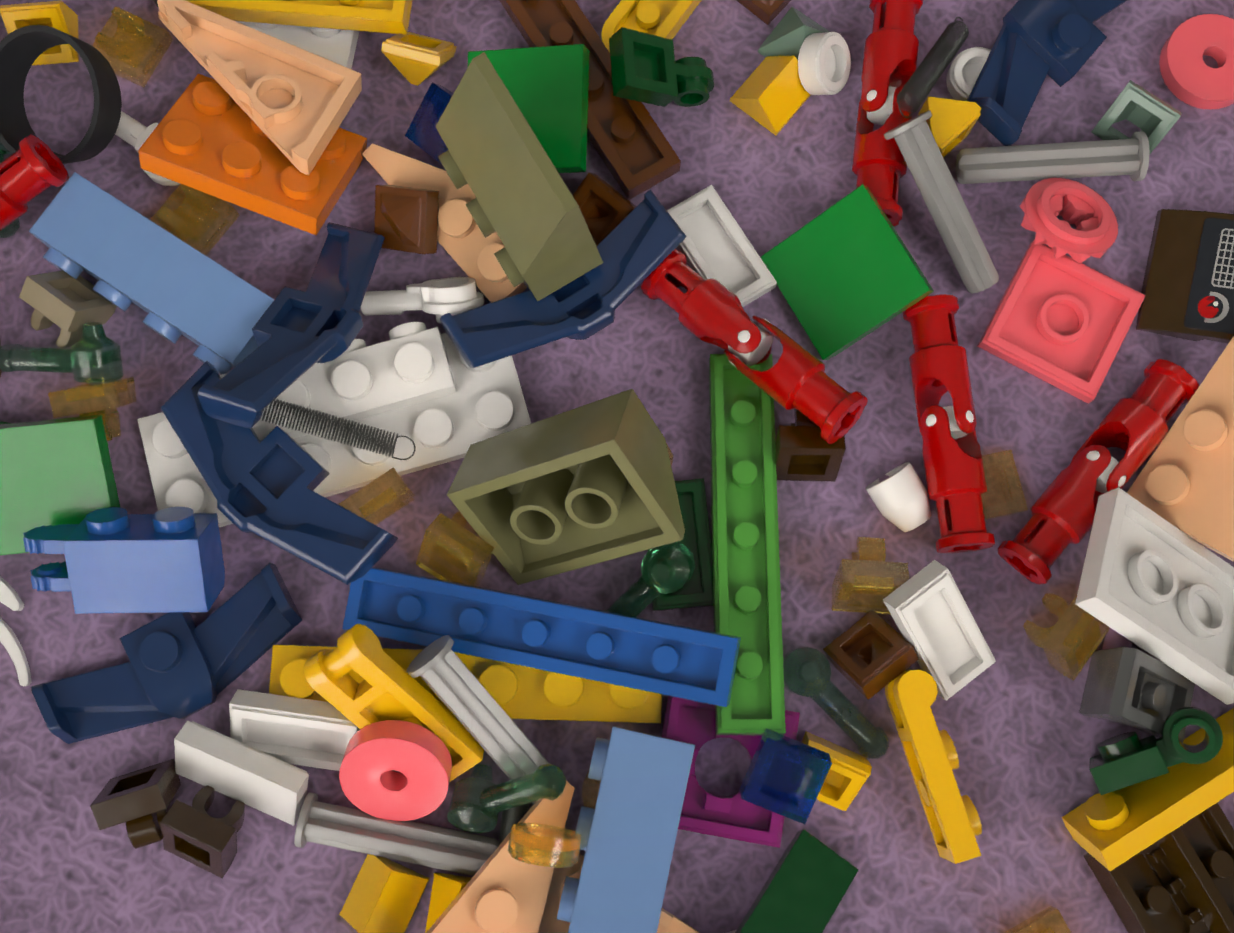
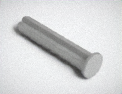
M928 110L886 132L884 137L886 140L894 137L963 284L971 294L978 293L996 284L999 281V275L926 122L927 119L933 116L931 111Z
M1144 131L1134 132L1131 139L964 148L956 157V177L961 184L1130 175L1132 181H1142L1147 174L1150 150L1148 137Z
M449 635L440 637L415 657L408 666L407 673L412 678L420 676L533 805L559 775L558 772L451 649L454 644L452 638Z
M311 792L308 793L302 805L294 839L295 846L303 848L308 841L471 876L477 873L499 846V841L491 837L414 821L379 819L361 810L319 802L318 794Z

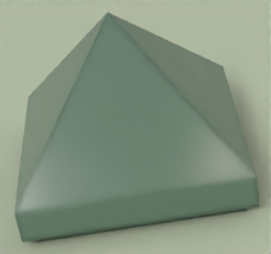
M791 7L760 46L758 53L764 57L795 56L798 61L800 48L809 35L830 31L794 7Z
M1130 80L1091 133L1102 140L1131 139L1111 126L1114 123L1127 119L1146 133L1151 154L1181 117L1182 113Z

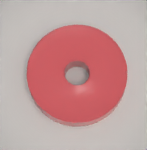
M1218 14L1194 16L1181 23L1163 45L1159 60L1162 78L1168 89L1184 103L1196 108L1210 110L1234 104V19ZM1203 55L1213 57L1218 64V68L1207 66L1203 61Z
M379 721L363 727L350 739L340 766V785L344 794L353 805L373 817L391 821L416 820L435 811L444 801L452 772V759L443 741L430 730L407 721Z

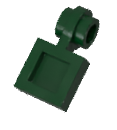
M623 27L609 38L613 96L662 107L667 106L673 100L675 104L683 107L698 106L709 100V92L714 88L713 71L707 67L704 59L700 57H684L675 61L673 40Z
M1184 707L1175 710L1166 718L1162 729L1163 737L1156 739L1152 735L1139 740L1137 733L1133 731L1102 741L1097 745L1100 754L1090 758L1089 770L1100 794L1104 795L1169 773L1168 767L1182 762L1201 764L1210 761L1219 753L1223 743V734L1218 722L1205 710L1196 707ZM1188 725L1200 726L1206 732L1205 738L1197 745H1186L1178 738L1182 728Z

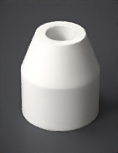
M910 462L899 465L885 475L889 476V478L880 483L878 478L865 488L882 516L903 532L915 529L932 516L927 489Z

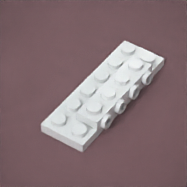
M409 322L389 331V341L366 347L364 340L354 339L343 354L330 362L315 363L276 398V400L285 401V404L286 402L292 403V405L295 404V407L298 404V408L300 405L302 408L305 407V409L308 407V411L311 408V412L313 409L315 412L318 410V413L321 411V415L323 412L327 413L328 416L331 414V417L334 415V419L337 416V420L339 417L341 419L344 418V421L347 419V422L350 419V424L353 420V425L355 422L357 424L360 422V426L363 423V427L366 424V429L369 425V430L373 426L372 432L374 427H376L375 434L377 428H379V432L382 429V434L385 430V435L389 431L388 437L390 432H392L391 438L395 432L394 440L397 433L398 436H407L414 441L416 446L414 455L407 460L392 458V453L388 457L389 452L387 456H385V453L382 455V452L379 454V450L376 453V449L372 452L373 447L369 451L370 446L367 451L366 447L363 450V445L360 449V444L357 448V442L355 447H353L354 440L352 446H350L351 439L347 445L348 437L344 444L345 436L342 443H340L342 434L339 442H337L339 432L334 442L336 430L332 441V432L328 440L330 427L326 439H324L327 425L321 438L324 423L319 437L320 425L316 436H314L317 423L313 435H311L315 418L308 434L312 416L305 433L309 415L303 432L301 431L305 416L300 431H298L302 414L295 431L299 412L292 430L296 411L290 428L288 427L293 409L287 427L285 428L289 410L282 427L286 408L279 426L283 406L277 425H275L280 404L272 424L277 403L269 423L274 401L267 422H265L270 404L267 407L264 421H262L263 411L261 419L252 428L260 441L276 426L283 429L330 473L313 491L323 497L332 496L464 458L471 444L531 424L512 355L470 368L446 333L441 334L438 327L427 330L423 322ZM161 412L137 419L158 511L169 507H188L193 509L194 513H217L219 527L233 524L217 508V499L164 413ZM406 437L397 438L393 457L400 459L409 458L414 452L412 441Z

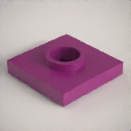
M668 696L661 737L695 745L678 829L780 848L800 713L785 710L786 733L784 735H716L715 705ZM714 738H731L738 741L746 749L750 758L751 772L747 783L740 791L729 796H716L706 792L696 779L695 761L698 752L706 742Z

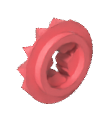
M1065 178L1041 180L1029 189L1019 206L1025 213L1021 226L1036 232L1034 245L1047 244L1053 248L1056 259L1067 253L1079 264L1090 256L1101 258L1113 245L1118 235V222L1110 205L1093 189L1074 180ZM1057 216H1062L1063 220H1059ZM1070 224H1075L1077 228H1071Z

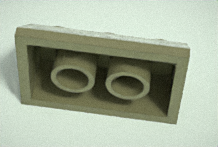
M485 52L472 59L436 125L438 133L448 148L438 158L457 190L469 184L476 198L466 203V206L484 237L486 238L497 232L505 247L494 254L513 287L525 281L538 302L601 265L603 261L579 205Z
M633 389L471 444L447 493L449 499L517 585L681 541L685 533L666 440Z

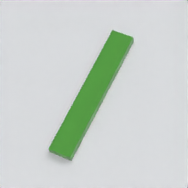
M710 354L709 397L714 632L741 637L730 704L727 707L715 705L716 735H784L786 729L774 399L738 371L729 362L725 354ZM772 354L763 363L748 367L757 371L770 369L773 366Z

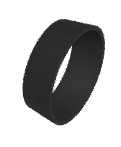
M43 25L25 26L3 38L0 42V142L10 153L13 154L20 149L19 142L30 134L36 136L29 124L24 107V85L29 69L40 54L51 47L61 44H70L85 63L93 86L94 109L88 131L76 148L66 155L53 153L63 164L91 159L108 146L120 122L122 100L115 72L100 51L80 39Z

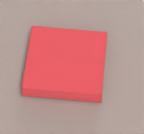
M1034 239L1028 246L977 347L1089 404L1095 399L1146 295L1083 263H1077L1067 255L1056 259L1053 248L1045 244L1034 245Z

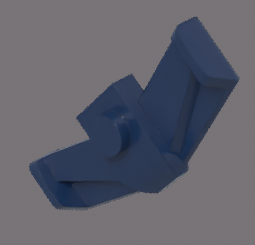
M1018 0L1003 17V26L967 99L969 102H976L982 108L980 111L981 115L977 121L1004 146L1014 144L1019 139L1022 127L1046 75L1051 77L1060 87L1074 77L1107 38L1093 23L1128 0Z
M649 190L644 194V200L597 246L603 261L601 265L538 302L524 281L523 283L529 291L454 316L450 313L441 316L440 321L446 334L470 368H475L565 337L575 340L587 339L614 322L615 309L687 236L652 190Z
M329 222L326 226L328 236L306 292L286 286L282 289L252 328L258 348L214 386L204 384L198 390L197 396L204 412L211 418L244 428H252L260 420L264 408L315 363L330 362L343 354L364 326L359 310L379 256L384 236Z
M206 361L160 408L217 499V508L242 532L254 533L347 585L363 577L395 544L398 538L314 492L313 490L330 473L280 427L276 426L260 441L253 428L240 427L208 416L198 399V390L204 384L214 386L221 380V377L214 365Z
M268 563L261 569L259 574L197 627L189 612L167 613L120 638L130 662L34 685L31 687L32 694L49 731L67 744L173 717L185 719L215 703L220 692L302 621V618L276 565Z

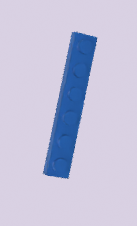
M372 567L363 577L351 583L342 627L344 630H349L356 624H362L370 628L376 636L428 646L440 637L449 635L454 641L451 648L453 652L727 707L730 704L741 637L377 567Z

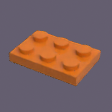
M198 73L143 143L138 153L140 167L143 170L317 235L359 168L364 157L362 153L367 149V138L339 127L308 176L301 173L215 79Z

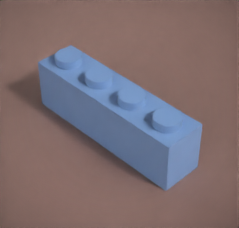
M76 172L73 173L29 230L32 235L49 248L43 256L44 259L74 279H77L82 271L97 279L98 282L92 290L124 312L131 303L137 305L148 313L142 322L170 342L175 344L181 335L198 345V348L193 353V356L203 363L206 361L210 362L219 374H227L231 368H235L258 348L252 328L272 304L273 298Z
M615 726L612 728L610 740L596 738L588 778L601 781L595 809L581 806L572 847L586 851L580 879L566 876L557 914L558 920L570 922L568 933H657L695 745Z

